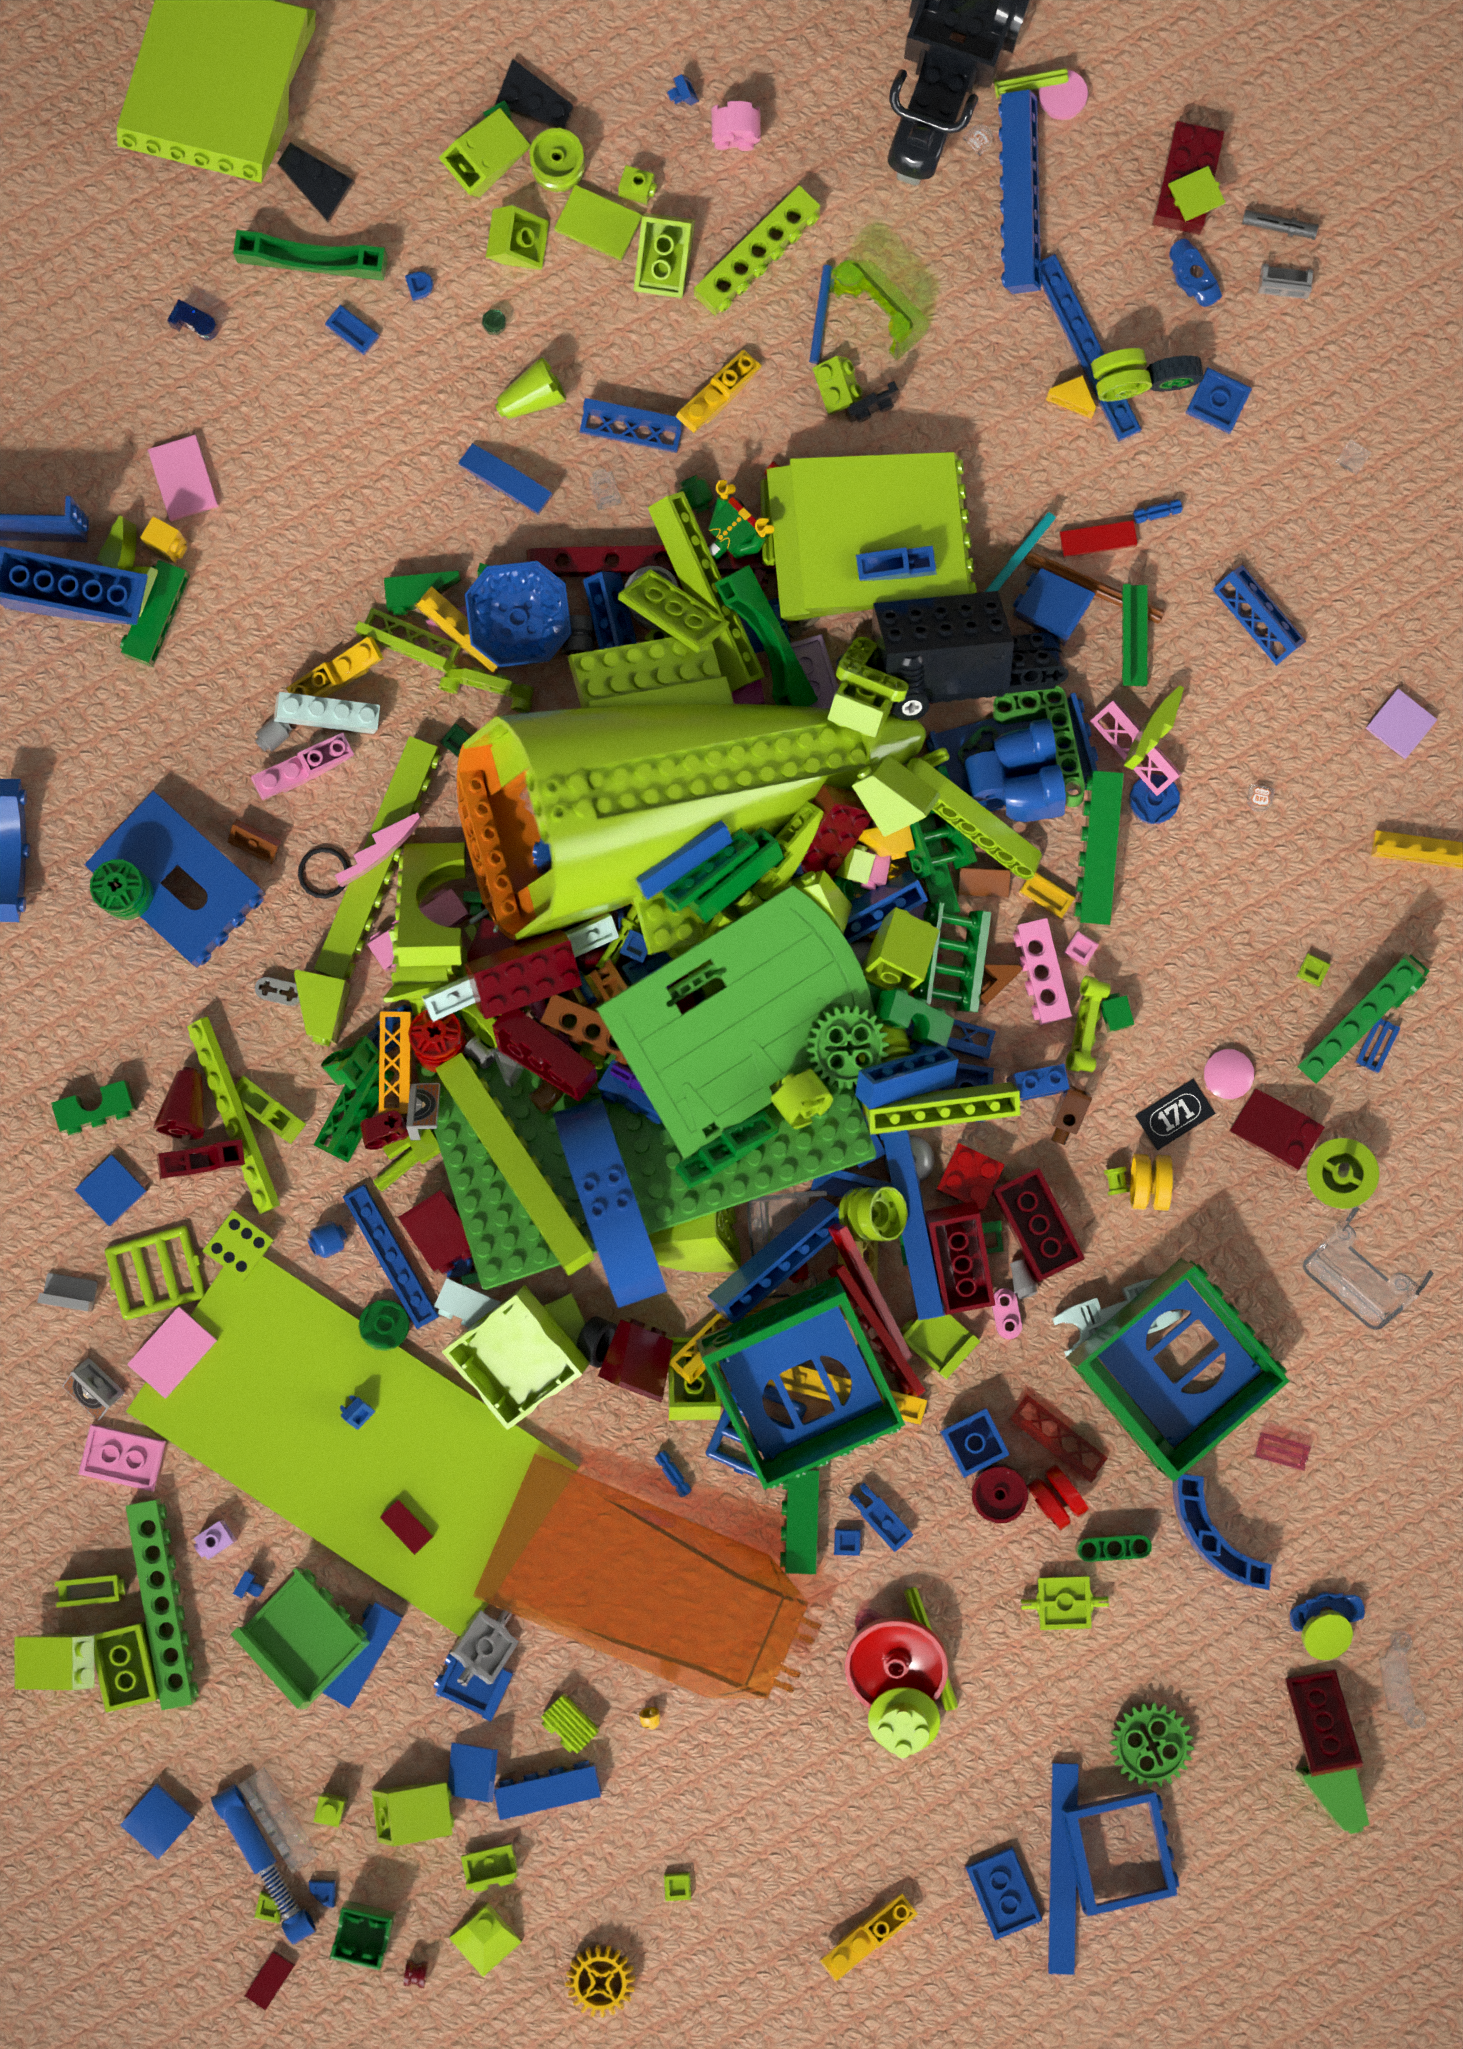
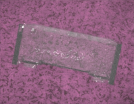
M827 1191L794 1192L762 1196L750 1200L747 1205L751 1258L811 1207L810 1198L827 1196ZM808 1270V1278L806 1280L800 1279L798 1283H793L787 1278L764 1299L792 1297L818 1285L817 1278L811 1270Z
M1356 1206L1344 1215L1309 1253L1303 1262V1269L1309 1277L1368 1328L1379 1330L1420 1296L1434 1273L1429 1270L1416 1282L1403 1273L1393 1274L1389 1279L1351 1247L1356 1239V1232L1349 1223L1360 1209Z

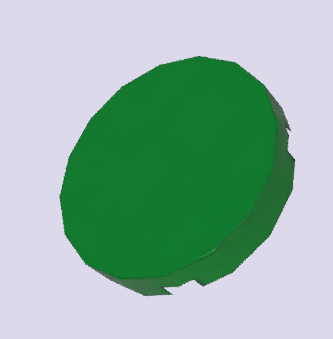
M382 1299L365 1307L359 1318L358 1329L361 1338L368 1346L375 1350L388 1351L397 1348L404 1342L409 1333L410 1321L401 1305L391 1300Z

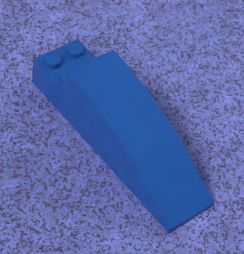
M0 546V604L4 608L67 619L137 625L148 575Z

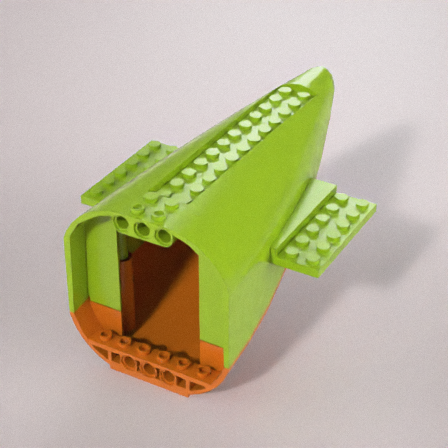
M675 637L570 655L568 660L581 705L579 709L495 716L462 744L457 764V809L482 903L485 904L494 923L498 925L499 930L506 937L517 941L556 931L635 903L648 955L697 944L714 918L705 923L689 908V905L680 912L677 910L675 913H672L668 909L661 891L647 900L636 881L638 876L721 820L727 826L730 836L740 828L749 835H752L762 827L772 837H776L806 801L812 803L823 784L855 792L852 785L858 778L857 774L866 768L865 763L877 756L881 759L889 755L901 765L908 763L921 750L926 738V730L917 720L904 721L895 714H889L876 738L872 736H864L851 728L838 726L835 722L828 720L831 708L734 704L727 677L721 676L712 642L697 653ZM540 838L545 844L550 843L552 869L546 874H539L537 865L533 864L535 842H540ZM757 880L748 889L751 891V889L757 884L759 880ZM734 901L723 909V911L737 919L742 916L736 910L737 907L734 905Z

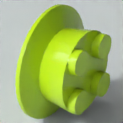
M898 1687L883 1692L874 1700L869 1710L868 1724L873 1737L879 1744L898 1757L906 1758L933 1742L940 1728V1713L934 1701L925 1693L914 1688Z

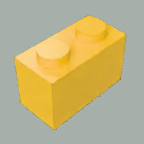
M152 516L140 538L149 550L175 563L178 558L181 559L187 550V541L179 530Z

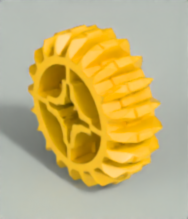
M596 1945V1953H593L592 1949L587 1947V1957L579 1952L577 1958L580 1963L572 1960L570 1965L575 1970H567L566 1973L568 1977L573 1978L566 1981V1987H574L568 1991V1996H578L573 2001V2005L577 2006L582 2002L581 2012L583 2013L586 2012L588 2007L592 2008L590 2013L592 2017L595 2016L596 2010H600L601 2017H605L606 2009H609L611 2015H614L616 2013L614 2005L623 2010L625 2005L621 1999L630 2002L631 1996L627 1992L635 1991V1986L629 1983L634 1982L636 1976L627 1975L633 1971V1965L624 1967L628 1957L624 1956L619 1960L618 1957L621 1951L617 1949L614 1955L610 1954L611 1946L607 1945L605 1952H601V1946ZM605 1961L611 1963L612 1966L606 1969H599L595 1964L592 1965V1962ZM585 1968L591 1982L585 1990H582L579 1976ZM619 1971L622 1977V1987L616 1993L610 1980ZM597 1976H600V1979L601 1976L606 1977L604 1986H601V1984L600 1986L595 1985ZM595 1993H602L610 1999L598 2001L591 1999L589 1996Z

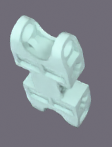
M1157 1278L1143 1280L1121 1288L1125 1301L1101 1309L1098 1299L1093 1298L1071 1306L1053 1317L1054 1325L1062 1322L1072 1323L1080 1330L1078 1342L1073 1345L1074 1348L1064 1351L1065 1356L1067 1357ZM1182 1310L1168 1311L1160 1315L1152 1323L1148 1334L1161 1330L1184 1316Z

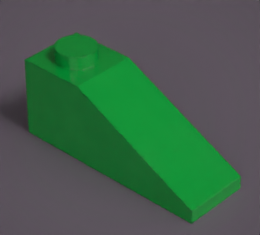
M459 570L384 578L388 612H393V615H406L408 611L417 609L415 604L431 586L441 594L461 581Z

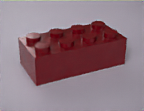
M1176 121L1172 131L1152 225L1196 235L1201 234L1207 212L1185 222L1179 207L1174 204L1175 199L1168 184L1209 166L1215 179L1225 131Z
M823 784L811 804L820 808L824 814L816 834L801 861L803 875L811 871L819 872L824 870L832 879L872 817L856 792Z
M561 929L464 963L476 1007L486 1020L582 985L570 939Z
M1039 1167L992 1191L1037 1282L1085 1259Z
M976 1201L925 1211L945 1315L996 1306L981 1217Z

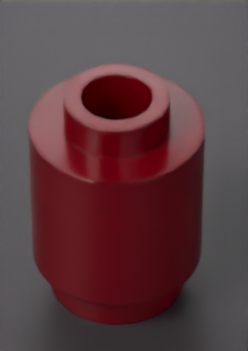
M597 947L575 957L576 964L580 967L581 972H592L595 969L598 971L599 968L596 965L599 963L607 947Z

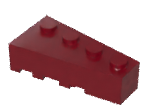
M518 1008L501 1014L492 1025L499 1052L577 1101H580L598 1080L596 1066L590 1059L583 1058Z

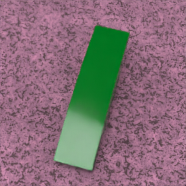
M764 1110L722 1131L720 1138L700 1147L698 1154L676 1164L675 1170L688 1188L691 1189L745 1157L777 1134L779 1129Z

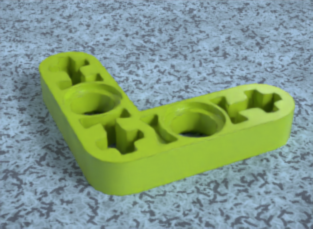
M856 638L839 661L836 671L837 678L894 702L904 701L909 687L908 684L901 679L868 667V664L873 659L876 643L869 638Z

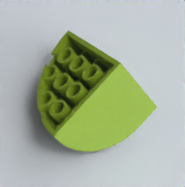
M734 1206L648 1235L657 1263L660 1266L690 1272L737 1271L741 1267L739 1238L736 1237V1232L732 1228V1225L737 1223Z

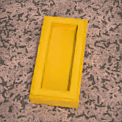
M1037 872L1032 879L1026 880L1019 891L1060 919L1063 918L1076 898Z

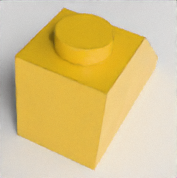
M910 825L886 837L882 835L878 827L866 829L858 839L860 843L878 856L885 857L891 855L892 860L907 857L906 852L915 849Z

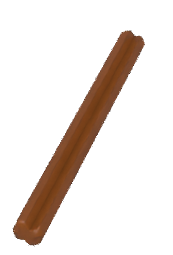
M1033 551L1028 553L1025 560L1026 565L1039 571L1041 568L1092 591L1095 593V596L1122 608V591ZM1148 604V620L1159 624L1164 616V611Z

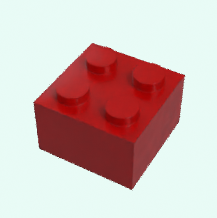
M957 1143L935 1190L962 1203L976 1201L979 1211H983L1005 1164Z

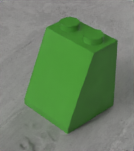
M1309 1766L1295 1769L1296 1775L1334 1823L1343 1831H1348L1349 1834L1364 1831L1363 1827L1370 1825L1356 1769L1311 1777Z

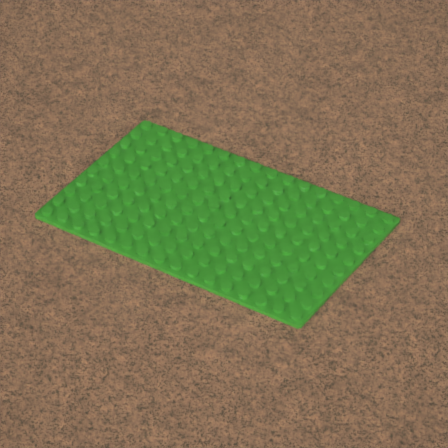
M611 1039V1047L619 1048L616 1042ZM569 1041L574 1051L580 1055L581 1046ZM496 1049L497 1057L495 1061L486 1069L481 1068L480 1063L474 1058L466 1056V1060L471 1058L476 1065L478 1072L475 1074L479 1079L483 1077L491 1089L488 1094L491 1098L497 1097L504 1109L501 1111L503 1117L509 1116L516 1127V1130L513 1132L517 1138L520 1136L524 1138L529 1146L526 1152L530 1157L535 1155L542 1166V1169L539 1170L543 1177L549 1176L555 1186V1189L552 1190L556 1197L562 1196L568 1206V1209L565 1211L569 1217L573 1215L576 1217L582 1227L578 1231L582 1237L586 1235L589 1237L595 1247L592 1253H596L597 1249L560 1141L553 1113L601 1097L598 1084L611 1061H615L616 1056L608 1052L606 1053L603 1068L596 1069L598 1080L580 1101L564 1092L558 1103L545 1115L535 1107L528 1097L540 1085L541 1077L502 1054L498 1049ZM840 1059L832 1063L831 1066H837L840 1062ZM421 1063L417 1064L416 1072L420 1083H440L441 1085L438 1127L434 1131L482 1288L490 1289L561 1265L448 1092L438 1073L427 1070ZM827 1077L822 1079L821 1081L833 1097V1102L823 1115L815 1114L811 1117L812 1123L799 1129L792 1128L773 1102L750 1117L765 1110L778 1127L779 1132L736 1163L691 1189L688 1188L675 1168L676 1164L698 1154L699 1150L683 1158L663 1123H653L642 1113H631L624 1108V1105L617 1102L612 1104L603 1099L648 1235L874 1159L876 1157V1150L853 1087L852 1089L846 1088L844 1082L840 1089L836 1087L835 1081L832 1085L826 1083ZM713 1122L702 1130L705 1136L718 1129V1127Z

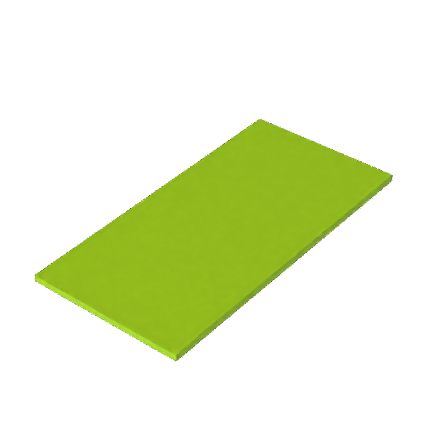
M265 1256L261 1258L245 1281H242L223 1267L190 1315L218 1341L167 1398H164L151 1385L145 1382L126 1412L458 1636H461L475 1613L480 1610L484 1612L579 1466L515 1424L507 1430L485 1403L398 1346L392 1350L381 1351L368 1346L360 1336L358 1318ZM351 1395L356 1398L359 1397L376 1411L358 1430L340 1416L343 1413L340 1410V1406L343 1405L348 1408L353 1402L349 1398ZM398 1499L434 1536L415 1555L379 1518Z

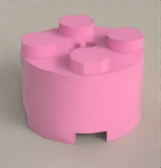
M729 101L728 107L719 109L717 104L711 109L712 141L715 143L716 149L726 150L729 147H739L741 151L753 150L754 144L761 140L760 107L752 108L751 102Z

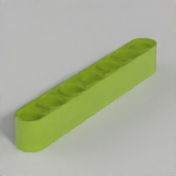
M911 758L906 768L941 795L931 810L1016 876L1026 880L1034 877L1042 859V853L926 761L919 758Z

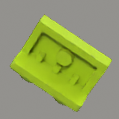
M835 356L812 368L828 414L833 415L862 400L863 392L860 385L856 382L854 365L847 357Z
M512 1843L461 1855L467 1890L473 1889L474 1892L489 1889L488 1885L498 1883L499 1886L514 1883V1878L518 1877L519 1872Z

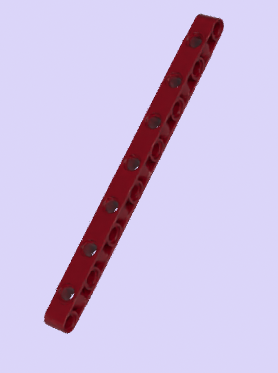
M664 545L530 548L526 550V562L538 561L557 577H590L599 572L621 573V576H631L638 569L647 566H660L668 570L672 575H677L670 558L666 565L656 563V559L659 556L663 555L669 558ZM762 548L758 553L736 559L727 550L719 558L718 563H716L720 574H732L750 565L753 573H755L756 568L766 571V574L777 573L776 564L766 566L757 562V555L763 554ZM614 556L619 559V563L616 566H609L606 564V560ZM564 557L569 560V563L565 567H559L556 565V561Z

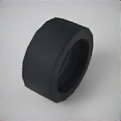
M598 1316L592 1317L586 1322L576 1344V1347L589 1361V1365L596 1368L602 1366L617 1329L615 1323Z

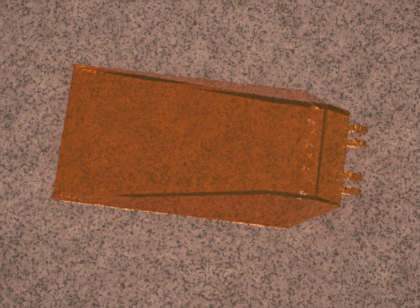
M536 1453L532 1458L473 1594L475 1598L709 1699H768L773 1686L793 1693L795 1687L787 1682L778 1680L777 1677L780 1670L794 1678H799L801 1675L800 1671L783 1664L794 1637L811 1645L815 1642L812 1636L797 1631L800 1622L815 1630H820L822 1625L803 1616L809 1602L769 1554Z

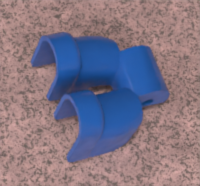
M1050 718L1035 720L1030 723L1029 727L1003 733L992 741L993 751L978 753L965 760L964 764L970 794L977 802L996 798L1005 800L1006 816L1020 822L1056 818L1065 814V786L1061 767L1059 764L1055 765L1056 745ZM1019 770L1021 773L1039 770V773L1006 778V774L1012 771Z

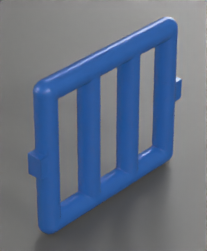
M771 1386L764 1388V1398L785 1406L776 1388ZM731 1391L733 1399L741 1415L744 1416L733 1391ZM790 1398L802 1422L807 1406ZM724 1408L706 1449V1456L734 1468V1472L741 1475L746 1473L759 1479L751 1464L717 1450L723 1436L741 1443L736 1430L728 1427L730 1417ZM771 1418L774 1422H776L779 1425L791 1428L794 1427L792 1420L790 1422V1425H787L781 1421ZM752 1437L758 1451L761 1452L756 1439Z

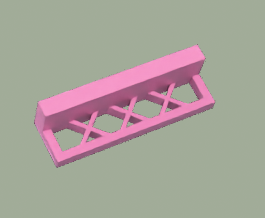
M1113 700L1090 722L1126 761L1128 754L1125 751H1129L1130 748H1122L1118 744V733H1128L1132 737L1133 743L1140 730V726L1116 700ZM1108 712L1115 718V729H1105L1099 723V720ZM1119 724H1120L1125 730H1118V729H1119ZM1108 732H1114V738ZM1155 746L1147 754L1149 756L1148 767H1139L1137 765L1133 770L1158 796L1182 774L1164 753ZM1152 761L1158 766V768L1152 767ZM1142 770H1148V777ZM1152 770L1162 771L1168 778L1159 788L1151 781Z

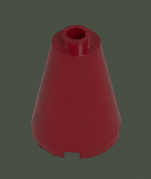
M183 1067L182 1070L176 1072L154 1121L153 1128H157L156 1131L158 1133L182 1139V1135H190L189 1140H197L204 1137L202 1075L198 1073L197 1069Z

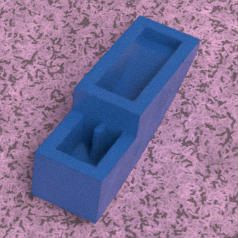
M933 546L913 549L905 547L856 555L859 581L893 580L937 575Z

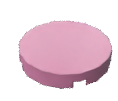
M1067 70L1069 77L1067 83L1039 89V104L1052 118L1059 120L1071 119L1085 107L1088 96L1087 85L1083 78L1074 71Z

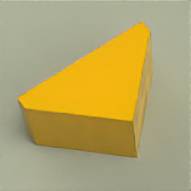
M1083 376L1050 388L1046 398L1047 401L1091 419L1096 409Z

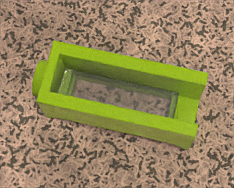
M120 1574L55 1581V1587H58L59 1601L56 1602L57 1608L116 1602L122 1600V1595L126 1594L125 1580L120 1579Z

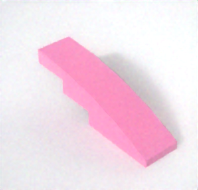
M415 813L372 834L376 844L354 854L357 862L356 865L335 874L339 885L343 887L387 859L422 822L420 815Z

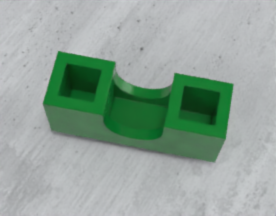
M894 987L893 990L881 992L875 1012L877 1016L875 1021L881 1022L891 1029L908 1028L912 1018L914 1022L913 1040L930 1048L943 1045L947 1047L954 1018L946 1015L945 1010L927 1005V1001L907 995L908 992L902 988Z
M122 1080L100 1087L102 1103L94 1111H87L82 1105L81 1098L76 1095L51 1102L59 1132L67 1133L68 1136L83 1132L82 1128L92 1125V1128L104 1126L107 1124L106 1120L115 1117L117 1121L130 1118L131 1112L137 1111L129 1082Z

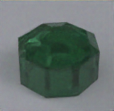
M490 309L483 314L482 327L490 335H499L505 330L506 317L500 310Z

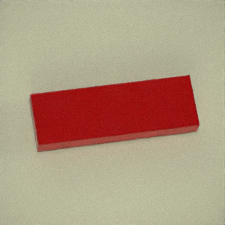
M1134 520L1059 532L1063 558L1137 547L1138 545Z

